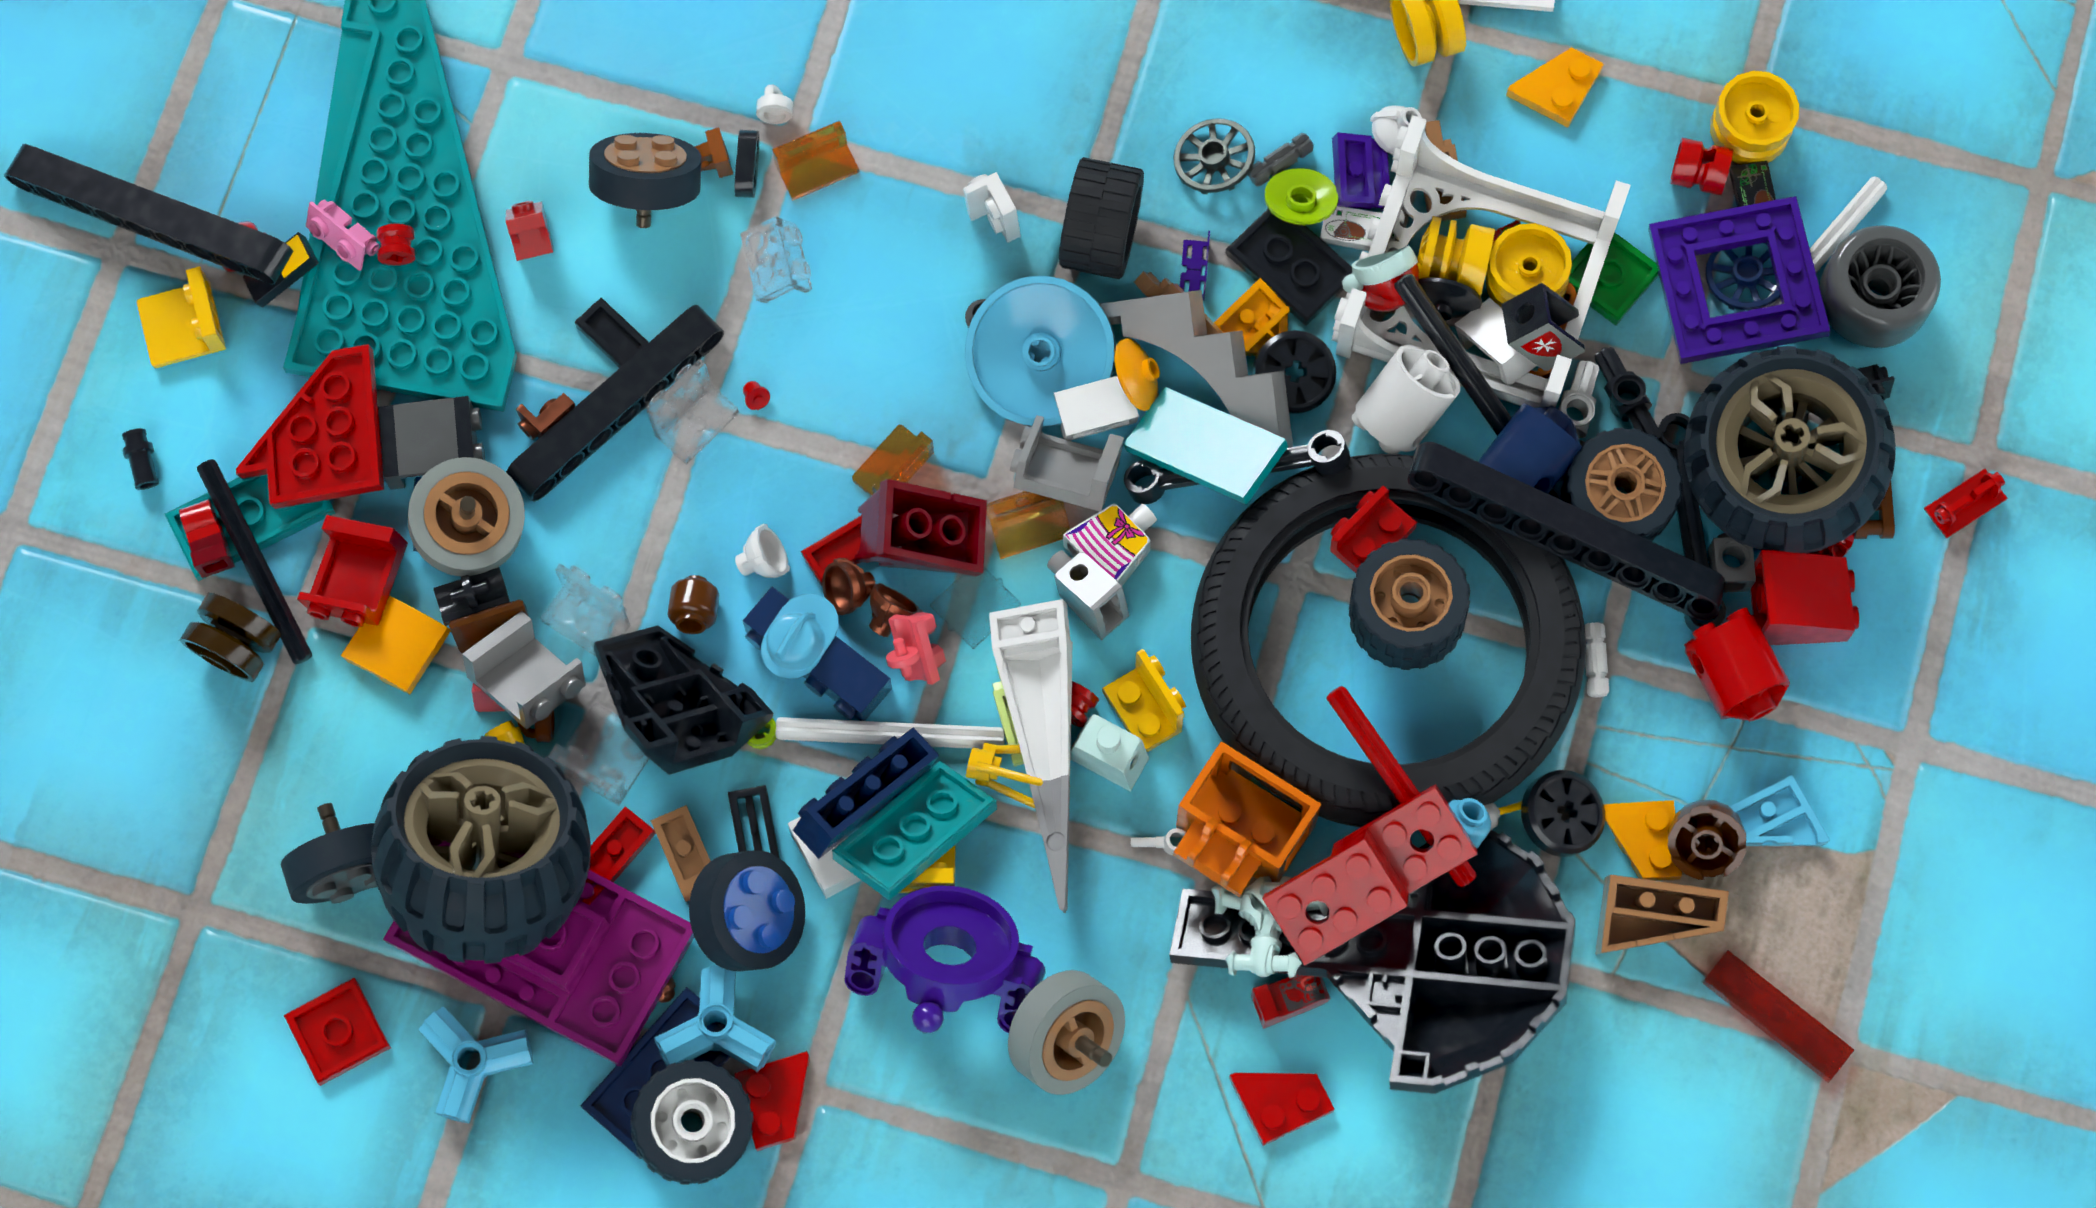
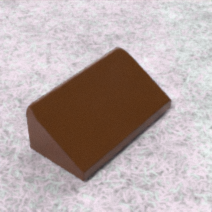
M523 600L512 601L450 621L449 627L459 651L463 654L521 611L530 617Z

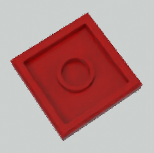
M355 977L284 1015L320 1086L391 1048Z

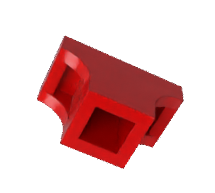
M525 201L511 206L512 209L506 210L505 221L517 261L553 253V243L542 201L537 203Z

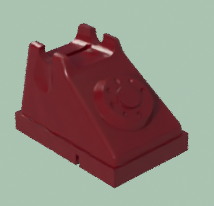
M886 479L880 482V489L859 506L858 512L862 513L860 548L855 555L856 561L864 563L879 562L880 566L888 568L959 573L975 577L984 573L987 500L955 493L951 495V492Z

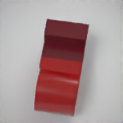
M208 499L180 509V518L190 546L192 562L200 576L205 578L235 567L223 528L220 526L211 501Z

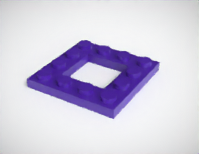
M1796 196L1649 224L1648 231L1680 364L1829 337L1830 327ZM1767 243L1782 304L1710 318L1695 256Z

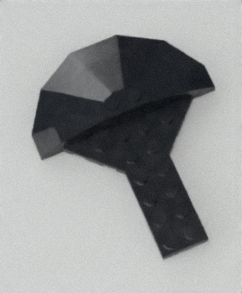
M1491 830L1477 848V855L1467 860L1477 875L1468 885L1460 887L1449 872H1446L1411 892L1406 908L1304 966L1302 963L1296 971L1295 975L1328 978L1391 1048L1394 1054L1389 1079L1390 1090L1436 1094L1513 1063L1567 1003L1576 920L1573 914L1567 910L1556 884L1552 883L1545 871L1544 863L1540 856L1532 851L1527 853L1512 843V838L1503 832L1498 834ZM1426 841V843L1419 848H1428L1430 845ZM1183 888L1169 954L1171 963L1228 968L1226 956L1233 951L1237 954L1250 955L1251 939L1256 935V930L1250 922L1239 916V910L1227 908L1222 915L1216 914L1215 897L1212 891ZM1320 909L1307 911L1308 915L1315 920H1322L1327 917L1323 916ZM1281 932L1279 941L1282 943L1279 955L1289 956L1295 950L1285 934ZM1276 971V972H1275V973L1288 974V972H1282V971Z

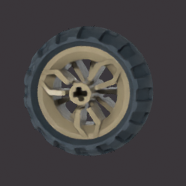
M1783 346L1760 353L1754 352L1739 359L1723 372H1720L1710 382L1696 402L1687 425L1684 442V462L1688 482L1699 506L1710 521L1727 536L1740 544H1745L1759 550H1776L1791 553L1820 551L1846 539L1862 527L1879 507L1888 490L1896 456L1895 434L1889 412L1882 397L1878 395L1868 379L1855 367H1850L1835 358V355L1818 349L1817 351L1798 349L1796 346ZM1781 408L1782 422L1777 426V415L1772 410ZM1793 408H1797L1795 418H1792ZM1808 413H1813L1824 421L1812 431H1809L1808 426L1804 422L1805 415ZM1754 421L1774 441L1747 428V426ZM1838 444L1840 454L1825 446ZM1738 446L1754 455L1739 458ZM1805 461L1833 476L1826 482ZM1770 469V473L1775 480L1773 487L1766 490L1754 480ZM1801 475V485L1808 493L1798 495L1796 479ZM1784 482H1787L1785 488L1786 495L1781 494Z
M481 736L480 739L461 741V738L445 742L440 748L431 752L426 750L418 755L410 763L407 771H401L392 782L383 798L381 809L374 824L371 851L372 867L376 885L382 895L386 909L396 924L404 932L408 930L412 939L419 946L429 952L435 950L445 954L449 960L464 963L465 960H484L485 964L501 962L502 958L515 954L522 956L533 951L545 937L550 939L563 926L570 916L572 909L579 901L585 887L591 856V840L586 813L574 786L569 780H566L563 771L549 757L543 758L535 753L531 746L518 741L515 744L499 741L497 737ZM443 841L452 843L451 846H439ZM511 853H526L522 858L510 856Z

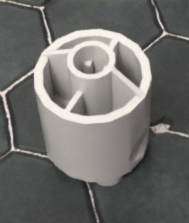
M1414 345L1401 346L1355 405L1356 411L1352 415V420L1356 426L1367 430L1379 441V446L1386 453L1398 454L1400 451H1413L1460 393V383L1454 372L1450 369L1447 360L1439 353Z

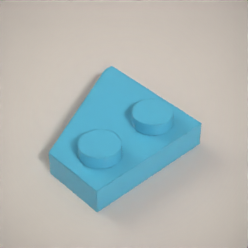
M1793 775L1730 806L1739 815L1744 826L1746 846H1823L1830 841Z

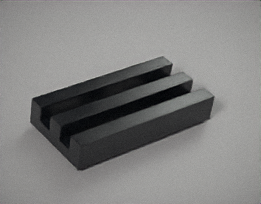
M766 785L728 792L738 852L747 851L737 800L745 798L754 850L763 851L753 802V796L760 795L770 853L780 858Z

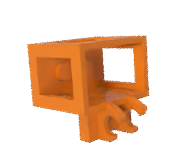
M1221 741L1178 805L1176 828L1184 830L1186 834L1174 850L1173 856L1240 898L1253 877L1258 879L1259 877L1269 876L1271 882H1280L1315 828L1321 803ZM1232 762L1303 806L1302 811H1297L1232 770Z

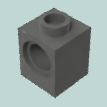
M1725 533L1718 535L1717 538H1713L1707 549L1709 568L1717 571L1725 578L1724 592H1749L1756 581L1753 547L1740 544ZM1732 555L1736 557L1740 566L1733 568L1726 565L1722 556Z

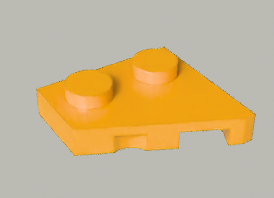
M1571 47L1511 84L1506 96L1568 128L1601 73L1604 63Z

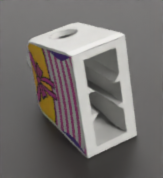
M1111 504L1063 534V546L1073 557L1080 552L1086 553L1123 586L1150 552L1151 540L1144 532L1157 521V518L1145 504H1141L1130 515H1127L1117 504Z

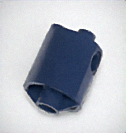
M1523 403L1478 462L1548 494L1573 463V457L1581 450L1582 446L1578 439L1575 423L1562 411L1552 405L1549 407L1533 408Z

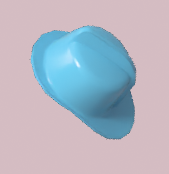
M801 594L790 599L781 608L766 631L761 644L762 659L766 667L773 674L785 679H798L809 674L815 668L835 638L839 628L838 614L834 605L825 597L816 594Z

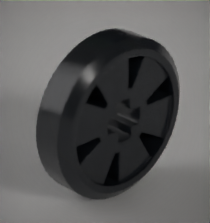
M1286 331L1270 338L1259 349L1253 362L1252 375L1284 371L1289 414L1305 413L1321 405L1329 397L1336 381V364L1330 349L1320 338L1305 331ZM1293 362L1299 364L1298 369H1303V376L1298 377L1295 382L1290 381L1291 376L1285 374V369L1291 367Z
M1555 770L1538 777L1528 786L1521 803V818L1527 835L1537 847L1550 855L1569 857L1588 850L1598 841L1605 824V809L1599 792L1587 778L1573 771ZM1561 806L1565 807L1564 813L1569 814V818L1564 821L1561 820L1562 814L1557 813V808Z

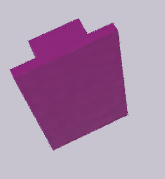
M443 841L439 846H451L452 843ZM511 853L510 856L522 858L526 853ZM589 870L587 879L594 883L592 885L585 883L579 901L572 909L570 916L563 926L550 939L545 937L533 951L525 955L519 956V954L502 958L501 962L485 964L484 960H465L464 963L449 960L445 954L435 950L429 952L419 946L412 939L409 931L404 932L395 921L391 924L383 940L389 945L621 1067L662 996L664 987L672 978L692 943L694 934L690 922ZM597 884L604 887L590 905L582 902L584 899H589L593 896L594 887Z

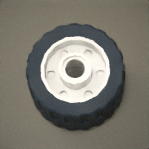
M685 1060L682 1063H673L666 1066L664 1070L658 1071L651 1076L650 1080L640 1090L631 1115V1136L637 1148L636 1152L653 1173H658L663 1179L670 1182L672 1180L680 1184L689 1185L691 1183L702 1184L712 1179H717L732 1168L742 1157L751 1139L753 1112H751V1101L748 1094L744 1092L743 1085L739 1080L732 1077L729 1071L723 1067L719 1068L712 1065L713 1063ZM687 1113L696 1114L702 1121L701 1130L697 1132L686 1131L681 1124V1117Z

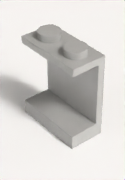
M523 611L462 654L467 678L525 729H528L537 721L548 717L552 710L567 699L575 697L586 686L582 662L576 658L566 665L536 640L532 619Z

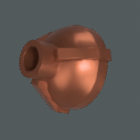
M846 558L833 559V562L826 567L822 580L824 597L834 605L838 615L850 614L858 607H861L870 596L874 585H876L875 579L870 572H864L862 568Z
M876 584L871 590L870 605L873 619L869 627L883 637H888L891 633L888 619L893 615L910 616L917 612H923L909 598L884 584Z

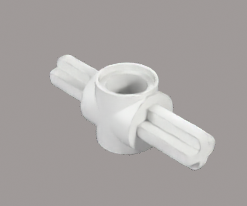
M1591 361L1578 362L1571 388L1563 392L1558 408L1566 415V408L1574 407L1581 411L1583 420H1572L1575 423L1578 439L1586 437L1590 421L1595 414L1596 399L1592 396L1599 373V366Z

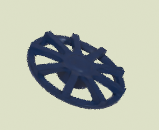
M1753 245L1746 246L1745 255L1739 258L1732 249L1724 250L1723 252L1734 263L1732 267L1714 263L1720 251L1711 253L1705 268V277L1710 293L1731 310L1759 309L1777 301L1780 298L1778 286L1764 279V276L1775 275L1773 267L1763 268V264L1770 258L1769 250L1759 258L1752 256ZM1712 271L1731 274V277L1715 284ZM1733 284H1737L1738 286L1732 299L1720 291ZM1760 285L1774 293L1761 300L1756 286ZM1745 288L1750 290L1754 302H1739V298Z

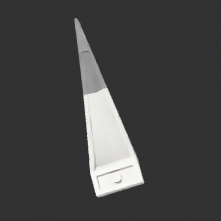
M1060 599L989 613L992 650L1011 713L1026 773L1043 780L1041 786L1029 785L1058 906L1066 913L1068 907L1073 642L1070 640L1067 603Z

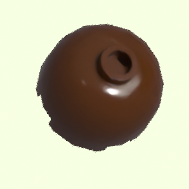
M1698 800L1685 805L1675 814L1668 829V850L1671 854V860L1683 874L1697 880H1704V877H1716L1722 874L1723 877L1730 875L1740 866L1746 854V831L1739 815L1728 805L1715 800Z

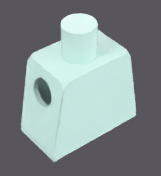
M1093 714L1086 721L1073 743L1070 760L1131 792L1148 762L1149 756L1143 741L1139 737Z

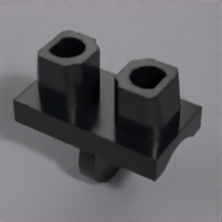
M499 567L470 577L469 575L461 576L460 580L433 588L445 626L449 625L450 621L510 602Z

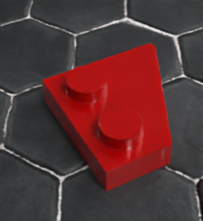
M807 1051L766 1063L758 1072L750 1068L734 1073L735 1079L737 1078L743 1085L742 1088L748 1094L751 1101L750 1108L751 1112H753L751 1131L757 1151L795 1140L807 1067L810 1062Z
M1233 1073L1229 1075V1079L1262 1146L1333 1113L1335 1110L1317 1074Z

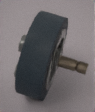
M326 803L320 805L317 810L320 819L323 820L322 825L325 835L295 848L280 863L290 897L294 902L302 904L331 901L333 904L345 902L353 898L354 894L377 887L371 854L375 823L340 829L338 819L335 817L336 813L333 804Z

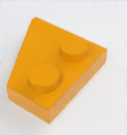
M1674 800L1604 804L1605 821L1616 837L1615 842L1622 853L1626 854L1630 859L1631 867L1639 879L1660 881L1678 880L1682 877V872L1673 864L1668 850V829L1675 816Z

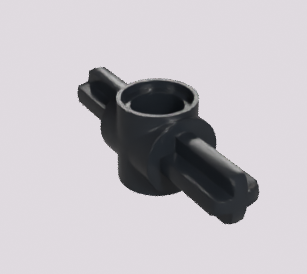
M1605 347L1595 354L1594 359L1607 381L1604 390L1610 399L1612 412L1623 422L1629 421L1632 428L1639 429L1646 434H1652L1657 437V440H1660L1662 434L1649 412L1652 404L1646 395L1644 381L1641 377L1635 375L1634 372L1626 371L1614 348ZM1627 392L1634 394L1637 398L1627 401L1619 395Z

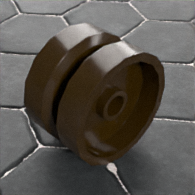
M208 592L197 609L199 616L207 624L190 622L179 641L191 652L220 670L249 682L255 681L264 665L261 657L255 651L270 653L282 634L271 623L244 606L218 594Z

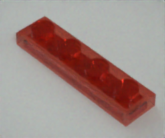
M1729 950L1726 951L1702 981L1705 986L1827 1082L1832 1080L1854 1052L1851 1046Z

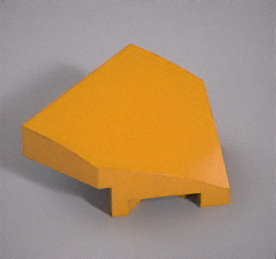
M1259 278L1214 323L1223 333L1242 330L1246 356H1256L1266 341L1282 332L1288 331L1289 306H1286L1273 290Z

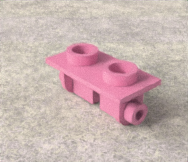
M322 200L318 205L311 201L306 221V227L315 238L324 241L336 251L343 261L349 262L359 271L362 270L364 255L373 256L379 250L380 245L377 243V237L368 232L359 223L349 229L345 228L352 223V217L333 201L327 202Z

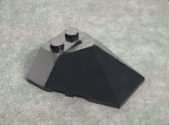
M658 625L594 643L593 648L624 731L650 760L669 775L733 756L773 717L774 713L752 688L743 682L737 686L722 676L724 669L715 663L709 667L694 657V649Z

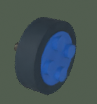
M753 850L719 856L702 869L693 885L689 903L691 928L697 944L703 953L713 963L724 969L750 971L777 966L793 953L803 933L805 901L799 881L783 860L765 851Z

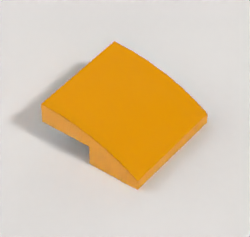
M389 596L379 625L375 626L364 623L363 627H359L341 656L347 662L376 675L382 682L410 695L451 630L417 609Z

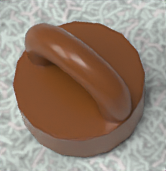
M554 710L545 719L537 721L535 729L530 727L525 729L518 722L521 732L526 737L536 738L537 742H551L554 739L555 731Z

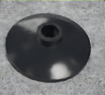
M1430 277L1419 279V284L1445 321L1451 318L1464 317L1471 311L1481 308L1482 299L1480 295L1465 284L1444 278Z

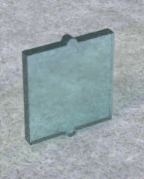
M985 567L984 573L976 577L962 574L930 603V607L948 624V630L950 632L955 631L972 649H975L991 634L989 613L1021 606V602L1003 585V579H996Z

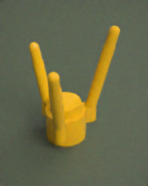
M984 742L982 749L972 747L966 770L967 778L976 779V785L991 788L1029 807L1035 808L1033 798L994 781L998 779V776L1037 786L1043 784L1041 778L1001 768L1002 758L995 755L1021 754L1019 745H994Z

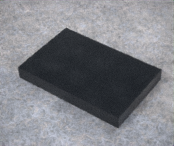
M1269 209L1226 248L1225 253L1255 281L1261 278L1286 306H1289V311L1305 326L1344 290L1342 281L1345 276L1352 274V266L1306 225L1285 222L1271 213Z

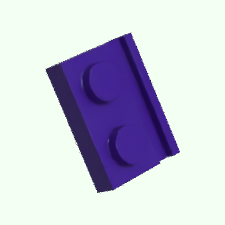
M1337 132L1332 138L1334 182L1339 197L1337 206L1369 210L1373 207L1380 208V211H1383L1384 206L1379 205V201L1385 184L1390 185L1388 153L1377 144L1372 136Z

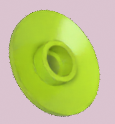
M1304 168L1288 169L1276 174L1267 183L1264 194L1265 203L1271 213L1285 222L1297 225L1316 224L1329 218L1336 210L1339 198L1335 184L1327 176Z

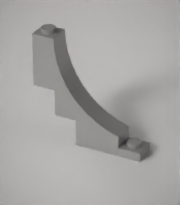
M1202 290L1099 304L1106 313L1111 325L1122 324L1123 336L1159 346L1176 355L1195 369L1219 395L1230 415L1285 438L1289 445L1288 448L1293 447L1284 371L1248 375L1242 330L1207 335Z

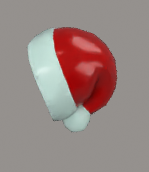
M1407 246L1395 251L1359 259L1352 264V274L1345 276L1343 279V289L1348 293H1351L1352 288L1366 292L1365 307L1380 312L1394 311L1405 305L1394 284L1407 274L1414 275L1419 282L1417 257L1412 248Z

